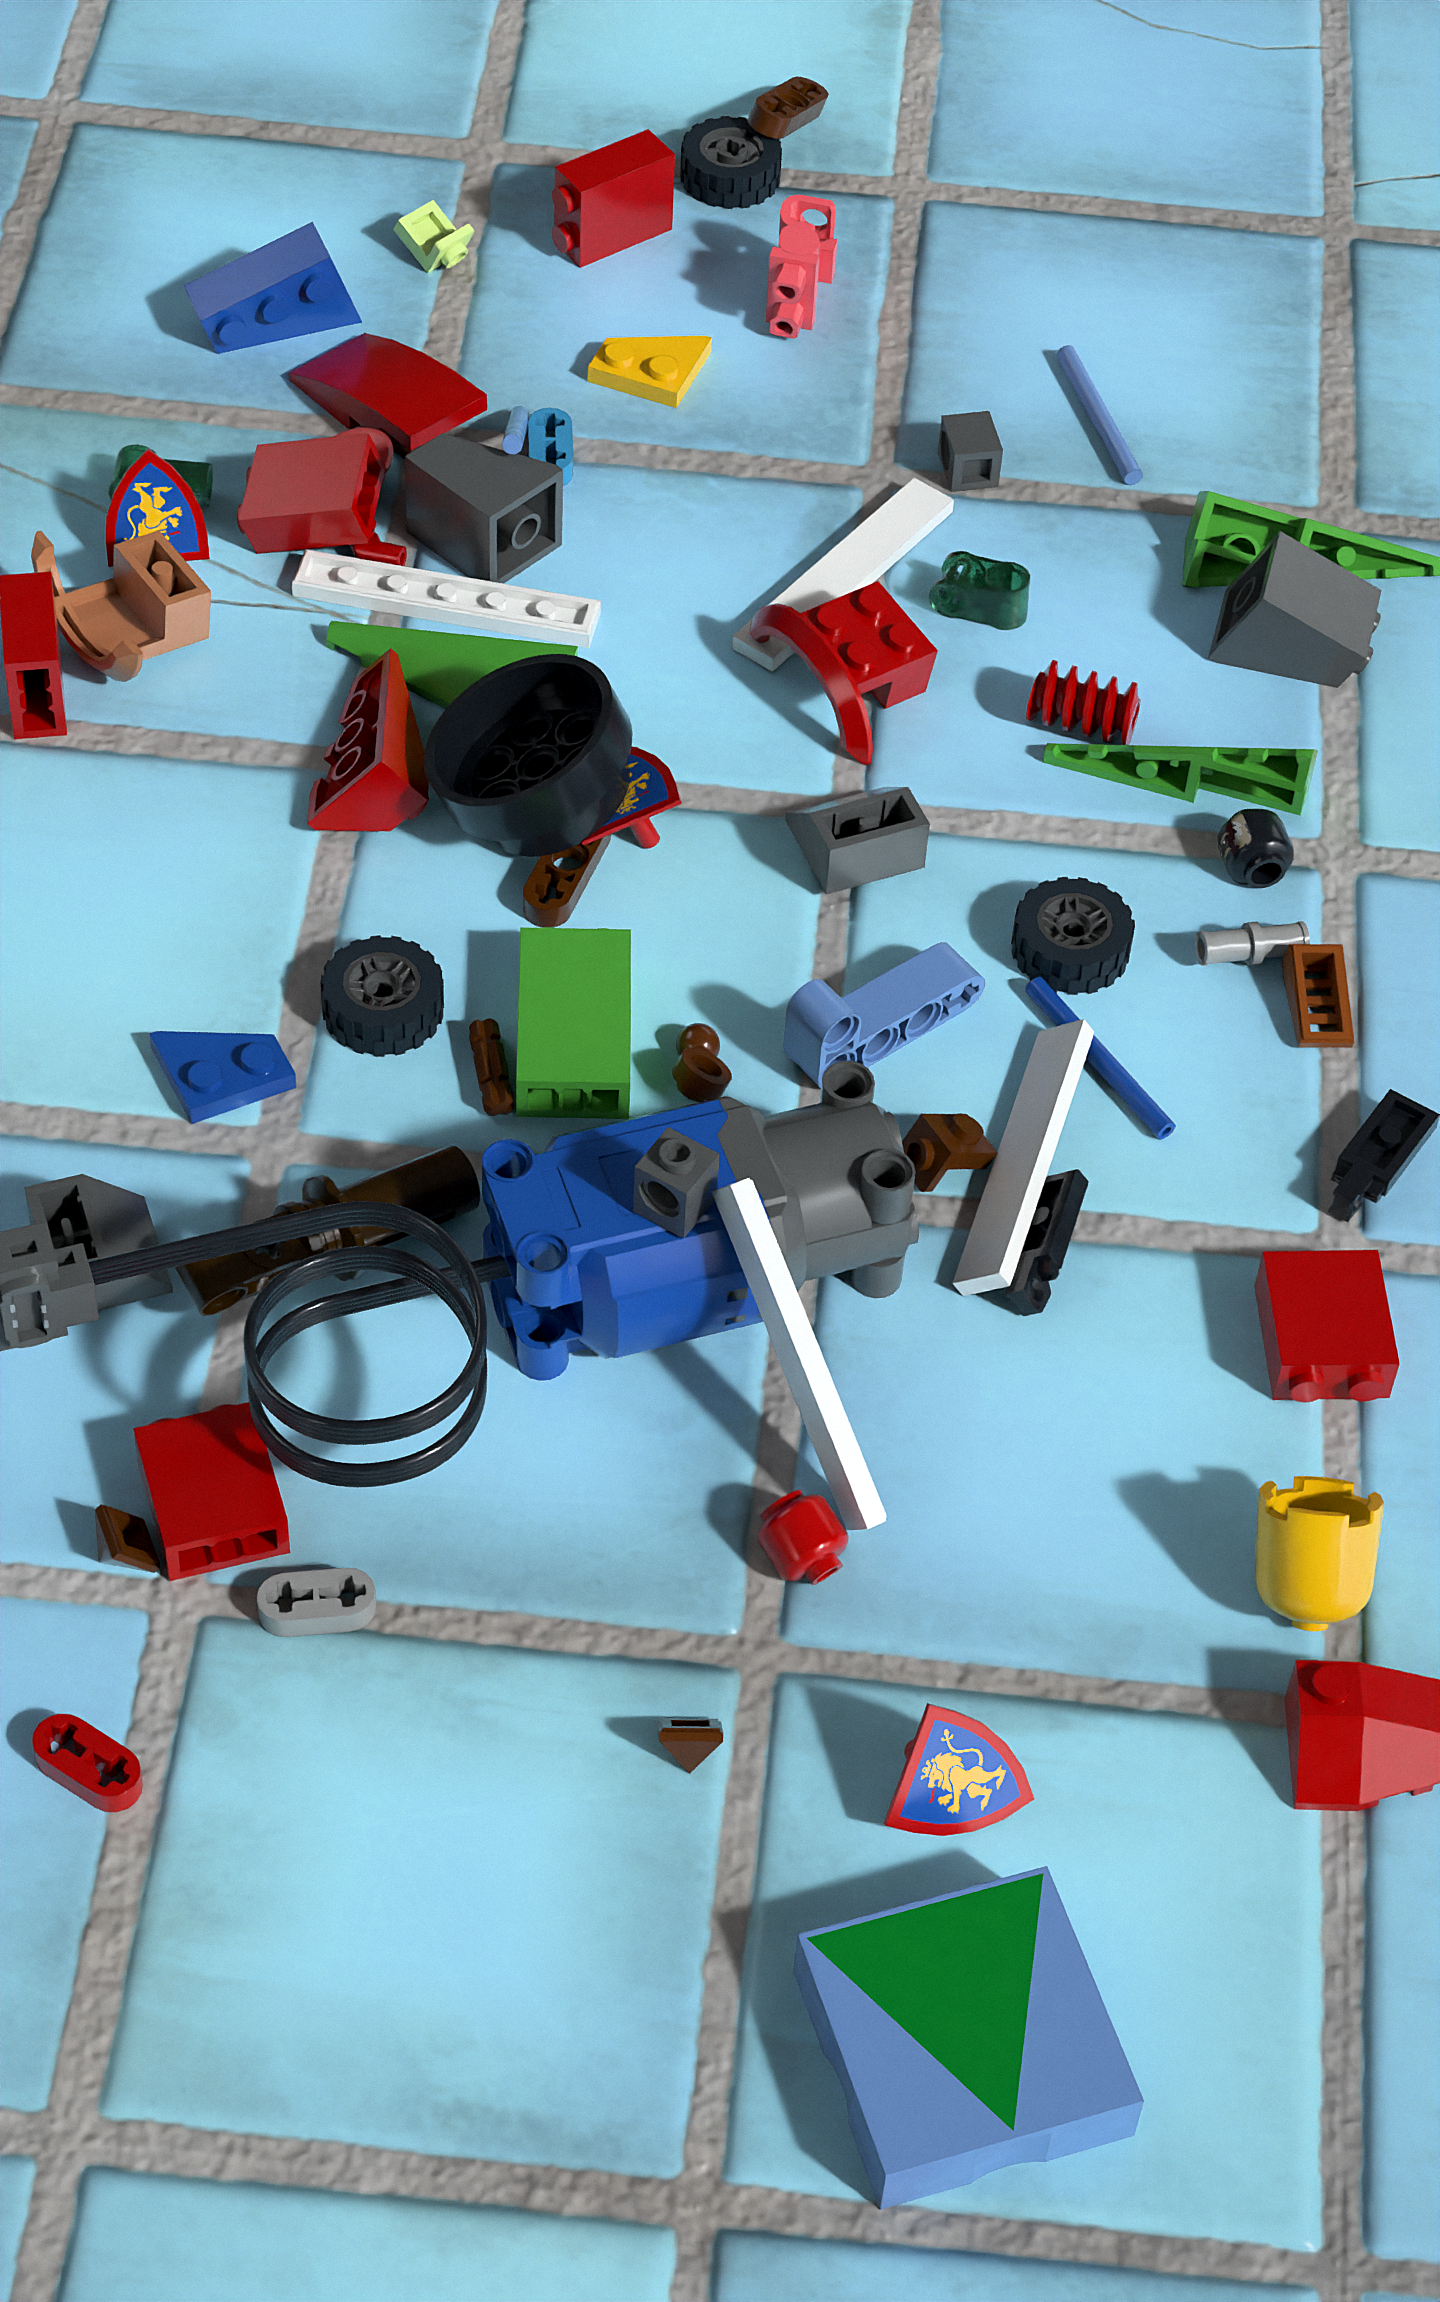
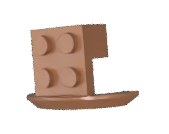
M159 530L115 544L113 578L68 593L64 591L56 567L54 545L42 531L36 532L31 552L34 573L51 571L58 629L70 646L86 663L114 681L126 682L136 677L142 667L143 660L209 638L211 590Z

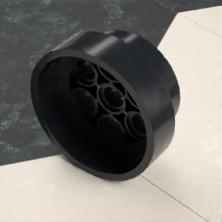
M567 654L532 656L492 671L470 685L452 701L437 720L427 740L424 753V769L433 790L453 821L463 831L481 839L495 841L502 849L515 855L528 857L551 855L580 844L581 841L594 834L608 822L621 806L630 783V769L627 759L632 746V724L606 675L595 664L584 658Z

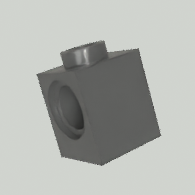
M990 411L942 415L938 456L950 491L957 492L999 487L1003 448Z
M667 1127L635 1165L633 1212L685 1238L715 1201L712 1191L717 1190L720 1154Z

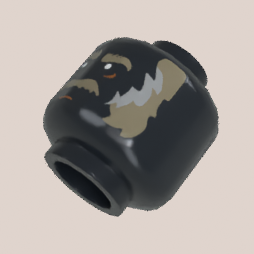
M1243 809L1236 812L1221 827L1217 836L1218 849L1228 874L1236 883L1242 885H1249L1254 888L1270 887L1284 877L1294 860L1293 845L1282 820L1276 813L1267 809Z

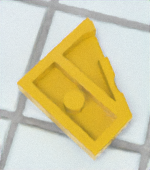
M712 337L606 338L588 365L587 382L677 408L711 353Z

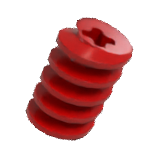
M1052 660L1044 672L1040 671L1035 679L1027 704L1026 720L1032 721L1042 709L1043 725L1052 727L1061 715L1064 731L1072 732L1081 721L1083 736L1091 738L1101 726L1104 742L1112 743L1121 731L1122 744L1129 745L1134 733L1141 699L1138 696V683L1132 682L1124 694H1121L1118 690V677L1112 676L1102 689L1099 688L1098 672L1092 671L1085 682L1081 683L1078 678V666L1072 665L1063 678L1059 677L1058 661Z

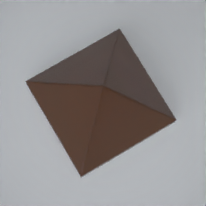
M102 1504L95 1509L99 1563L155 1573L161 1568L143 1518Z
M661 1718V1721H658L659 1742L690 1774L723 1742V1728L721 1721H718V1719Z

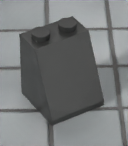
M443 433L424 445L415 448L410 454L405 456L407 533L467 577L504 584L562 546L563 469L559 466L519 454L510 455L501 449Z
M1279 531L1225 590L1208 658L1224 665L1338 688L1352 673L1360 674L1372 657L1373 648L1369 645L1371 636L1381 618V614L1377 612L1382 590Z

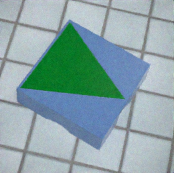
M1048 1866L797 1935L793 1972L822 2052L829 2060L842 2085L847 2103L848 2123L880 2210L971 2184L978 2178L1006 2166L1028 2162H1047L1135 2135L1144 2099Z

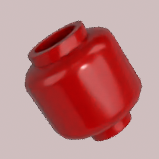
M795 1490L775 1501L761 1513L760 1518L764 1523L758 1530L757 1540L782 1579L786 1581H799L807 1577L811 1585H816L829 1578L843 1566L838 1556L847 1547L849 1536L823 1496L817 1494L804 1495L801 1490Z

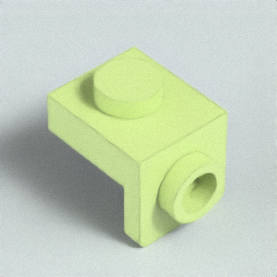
M434 200L399 219L393 229L427 273L443 264L446 268H451L459 263L468 254L469 250L466 246L475 232L470 224H466L456 230Z

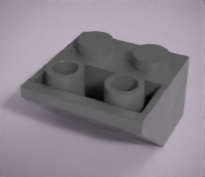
M882 787L787 812L785 815L787 825L825 894L925 868L930 823L909 787Z
M84 1174L24 1187L30 1225L46 1221L54 1250L83 1243L87 1259L92 1261L159 1245L145 1197ZM163 1269L95 1285L98 1311L173 1293L168 1270Z

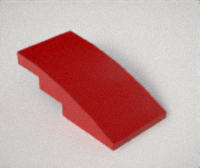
M363 333L289 372V381L347 429H353L359 425L378 429L388 436L391 435L410 452L441 433L444 434L487 410V394L456 371L419 350L395 340L368 333Z

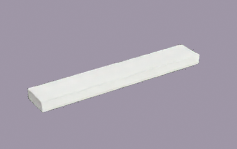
M913 478L770 604H783L802 613L872 584L953 512L954 499ZM751 619L733 635L732 649L773 672L795 651L772 635L769 641L762 644L755 641L749 634Z
M307 549L304 551L292 581V596L585 648H590L601 614L600 600Z
M1085 1019L1038 1032L952 1283L963 1296L1011 1285L1094 1035L1093 1029Z
M746 1178L712 1191L847 1531L869 1529L885 1522L886 1513L753 1180Z

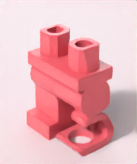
M792 195L786 198L781 205L778 247H772L769 255L766 322H770L769 332L772 335L794 339L798 337L800 328L812 330L816 312L818 282L831 284L836 267L838 239H833L836 210L834 202L831 200L806 195ZM808 209L818 210L826 216L827 223L815 226L808 223L802 213Z

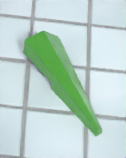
M1200 491L1185 538L1182 585L1186 587L1230 586L1279 531L1361 579L1440 576V557L1312 519L1295 517L1211 491Z
M339 621L330 622L326 638L327 648L334 651L339 646L361 658L362 666L368 668L391 648L398 654L407 689L445 709L470 685L492 671L512 662L545 654H567L578 657V646Z
M1047 743L1044 750L1043 763L1194 803L1198 789L1301 815L1310 788L1318 750Z

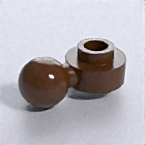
M690 1024L683 1028L677 1036L676 1051L679 1058L672 1068V1076L677 1082L678 1090L690 1100L703 1102L720 1098L732 1080V1074L727 1065L717 1057L720 1051L719 1037L715 1030L706 1024Z

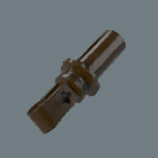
M449 1145L341 1188H337L333 1180L325 1175L309 1178L303 1184L301 1202L289 1201L278 1205L274 1210L273 1216L255 1222L338 1203L376 1201L411 1209L438 1225L477 1209L480 1203V1187L474 1168L467 1156L458 1147ZM378 1226L344 1227L176 1266L175 1269L200 1315L210 1316L230 1308L239 1301L259 1294L266 1284L279 1273L306 1258L340 1248L355 1246L383 1247L410 1235L398 1230ZM364 1270L334 1274V1276L341 1281L354 1280L361 1277Z

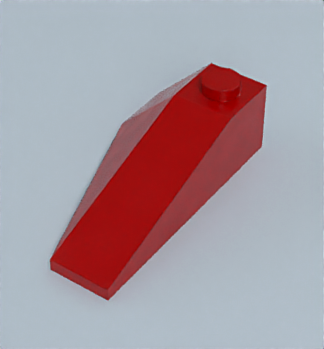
M390 648L360 673L352 683L338 720L345 729L339 735L336 743L328 746L323 758L331 765L326 780L322 777L316 780L310 792L307 824L314 830L392 831L405 819L413 820L425 809L429 801V781L424 769L425 752L398 654Z
M1295 1660L1284 1698L1294 1809L1360 1811L1377 1806L1380 1799L1410 1791L1412 1796L1430 1792L1435 1784L1440 1783V1679L1362 1662Z

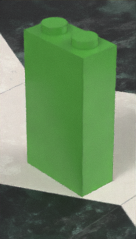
M520 927L516 1117L629 1119L631 929Z

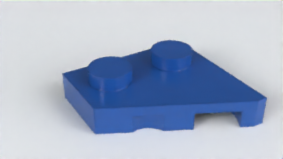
M156 1031L150 1033L151 1049L191 1124L296 1088V1073L274 1034Z

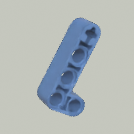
M940 942L929 947L842 998L822 979H814L800 987L788 1003L783 1043L784 1052L821 1088L824 1072L831 1065L841 1061H853L868 1068L966 1011L982 994L985 987V979L946 942Z

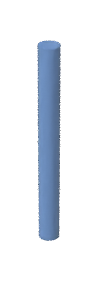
M1071 345L1063 346L1058 350L1057 358L1124 482L1127 485L1138 483L1142 479L1143 473L1076 350Z
M516 406L511 410L506 426L502 447L510 455L519 453L523 446L529 420V412L523 406Z

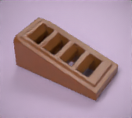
M1289 944L1281 959L1298 1048H1352L1355 1042L1343 944ZM1304 974H1324L1325 979H1305ZM1306 990H1328L1329 996H1307ZM1308 1007H1332L1333 1013H1309ZM1310 1024L1335 1025L1337 1032H1311Z

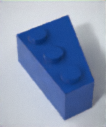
M313 221L184 285L195 312L217 354L362 323Z

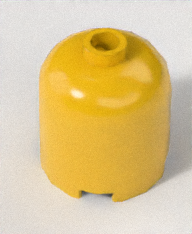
M1294 1476L1293 1488L1276 1490L1277 1485L1274 1481L1265 1482L1259 1488L1255 1556L1256 1588L1264 1604L1282 1617L1291 1619V1624L1294 1627L1305 1631H1323L1328 1629L1330 1623H1337L1356 1616L1369 1601L1373 1590L1384 1511V1501L1381 1495L1377 1492H1372L1368 1495V1499L1353 1495V1482L1328 1477Z

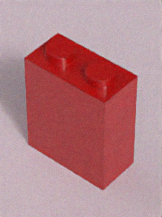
M647 129L555 166L554 189L552 190V200L554 203L552 239L556 248L561 253H565L581 268L672 230L675 153Z
M369 433L257 445L252 466L248 467L246 472L247 486L243 502L239 504L236 515L239 530L242 534H246L256 554L369 543L386 469Z
M51 571L0 575L3 657L14 740L67 735L61 647Z
M1263 1251L1254 1288L1272 1399L1295 1400L1307 1403L1318 1399H1354L1366 1402L1377 1398H1390L1400 1363L1379 1251Z
M249 1402L237 1405H219L206 1412L176 1419L162 1418L149 1425L133 1428L138 1466L169 1581L290 1553L287 1515L267 1446L260 1438L252 1421Z

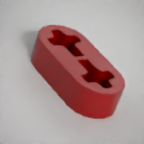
M56 1714L47 1717L38 1724L33 1733V1751L38 1768L47 1777L88 1804L104 1812H120L130 1808L137 1802L142 1794V1772L138 1758L129 1749L81 1718L71 1714ZM70 1739H73L77 1756L63 1748L57 1751L55 1755L52 1754V1742L55 1741L58 1744L64 1745ZM98 1770L110 1777H114L122 1771L125 1783L121 1785L118 1782L112 1781L106 1787H103Z

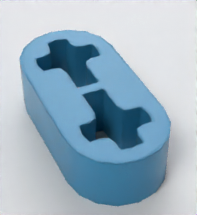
M542 408L535 411L529 417L528 457L546 462V459H555L556 465L563 469V486L567 485L573 476L572 420L565 411L557 408ZM546 431L555 432V437H546Z

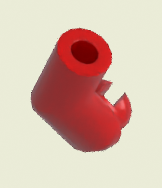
M375 518L369 543L349 545L355 558L405 566L407 558L406 547L380 541L378 534L375 533L377 524Z

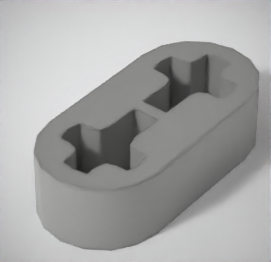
M334 1568L273 1575L262 1583L258 1589L256 1599L260 1624L267 1632L280 1637L359 1630L371 1622L376 1611V1589L373 1580L367 1573L357 1568ZM352 1592L355 1598V1606L342 1607L341 1594ZM291 1598L292 1611L286 1613L279 1612V1599Z

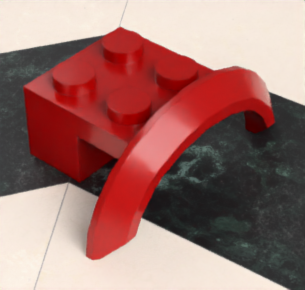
M879 581L802 613H799L790 606L779 603L766 605L754 614L749 628V634L755 641L762 644L769 641L771 635L775 636L789 645L805 661L831 702L839 727L841 745L850 755L864 765L871 763L873 742L871 726L861 694L870 691L882 707L887 709L926 692L938 652Z

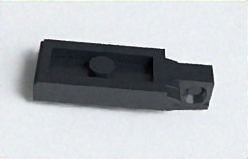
M1390 1089L1339 1155L1331 1178L1332 1181L1338 1183V1186L1333 1191L1334 1199L1328 1212L1349 1222L1360 1209L1365 1198L1377 1203L1382 1196L1385 1197L1437 1128L1440 1114Z
M1079 1169L1046 1177L1011 1285L1007 1287L1005 1292L1006 1298L1011 1299L1021 1311L1020 1314L1022 1316L1043 1312L1051 1296L1049 1281L1055 1280L1060 1274L1059 1269L1062 1268L1089 1183Z

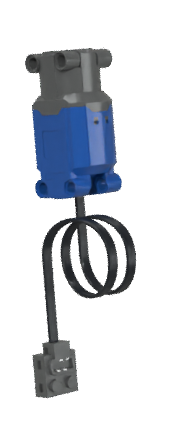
M841 1061L831 1065L824 1072L820 1103L763 1116L762 1113L732 1097L725 1096L556 1135L551 1138L542 1153L534 1154L528 1145L513 1139L499 1140L492 1143L485 1149L482 1156V1196L490 1217V1223L485 1227L482 1234L483 1259L471 1262L458 1243L432 1220L411 1209L376 1201H353L333 1204L88 1261L83 1243L54 1250L45 1221L0 1232V1351L37 1346L55 1338L68 1336L67 1327L99 1320L95 1285L344 1227L378 1226L398 1230L414 1236L429 1245L448 1262L450 1267L437 1269L415 1255L380 1246L347 1247L317 1254L285 1269L260 1291L247 1315L243 1342L245 1365L248 1374L247 1386L250 1414L260 1438L276 1458L295 1472L312 1480L330 1485L358 1488L399 1483L426 1474L448 1461L469 1440L479 1422L487 1393V1313L480 1283L487 1282L497 1319L500 1326L504 1328L519 1370L530 1379L538 1381L551 1380L560 1376L567 1368L569 1353L588 1348L605 1359L619 1358L764 1322L715 1201L685 1238L633 1212L635 1165L667 1127L720 1154L717 1189L746 1178L753 1180L797 1293L805 1281L850 1271L851 1284L855 1290L866 1297L874 1299L885 1298L897 1291L902 1281L905 1253L909 1245L917 1243L919 1239L918 1220L912 1201L915 1167L910 1158L904 1153L900 1130L893 1114L886 1112L885 1109L873 1103L875 1081L871 1071L860 1063ZM359 1270L385 1271L405 1276L404 1278L329 1295L306 1303L278 1320L264 1334L256 1347L260 1328L270 1311L291 1292L312 1281L334 1274ZM459 1288H465L470 1299L471 1305L469 1304L466 1297L463 1295ZM433 1294L440 1297L456 1315L472 1347L470 1357L463 1371L441 1395L409 1412L380 1419L341 1420L311 1413L283 1397L264 1375V1370L275 1352L290 1338L313 1325L337 1317ZM473 1389L470 1402L462 1417L441 1439L411 1455L375 1463L335 1462L316 1457L299 1449L276 1430L262 1406L263 1404L283 1424L308 1437L336 1444L367 1445L403 1439L435 1426L458 1409Z

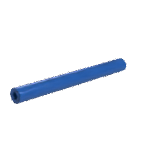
M1036 977L1028 983L1025 992L1056 1026L1080 1020L1042 977ZM1093 1035L1086 1056L1087 1061L1159 1140L1168 1137L1174 1131L1175 1123L1098 1038Z

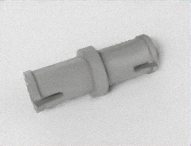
M1303 921L1271 926H1260L1258 922L1243 923L1241 929L1211 932L1199 931L1195 938V952L1201 966L1243 960L1247 965L1261 964L1264 958L1283 957L1289 944H1310L1308 928Z

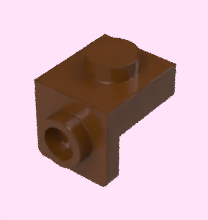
M962 1113L920 1114L903 1139L902 1144L905 1155L914 1164V1184L921 1192H932L947 1170L987 1169L998 1152L983 1135L984 1130L975 1119L968 1116V1114Z

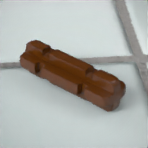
M492 1018L483 1021L476 1019L469 1025V1040L471 1050L474 1052L473 1059L479 1089L483 1095L481 1097L483 1109L492 1117L498 1114L507 1115L514 1108V1096L512 1086L508 1081L510 1077L503 1043L500 1042L499 1024Z

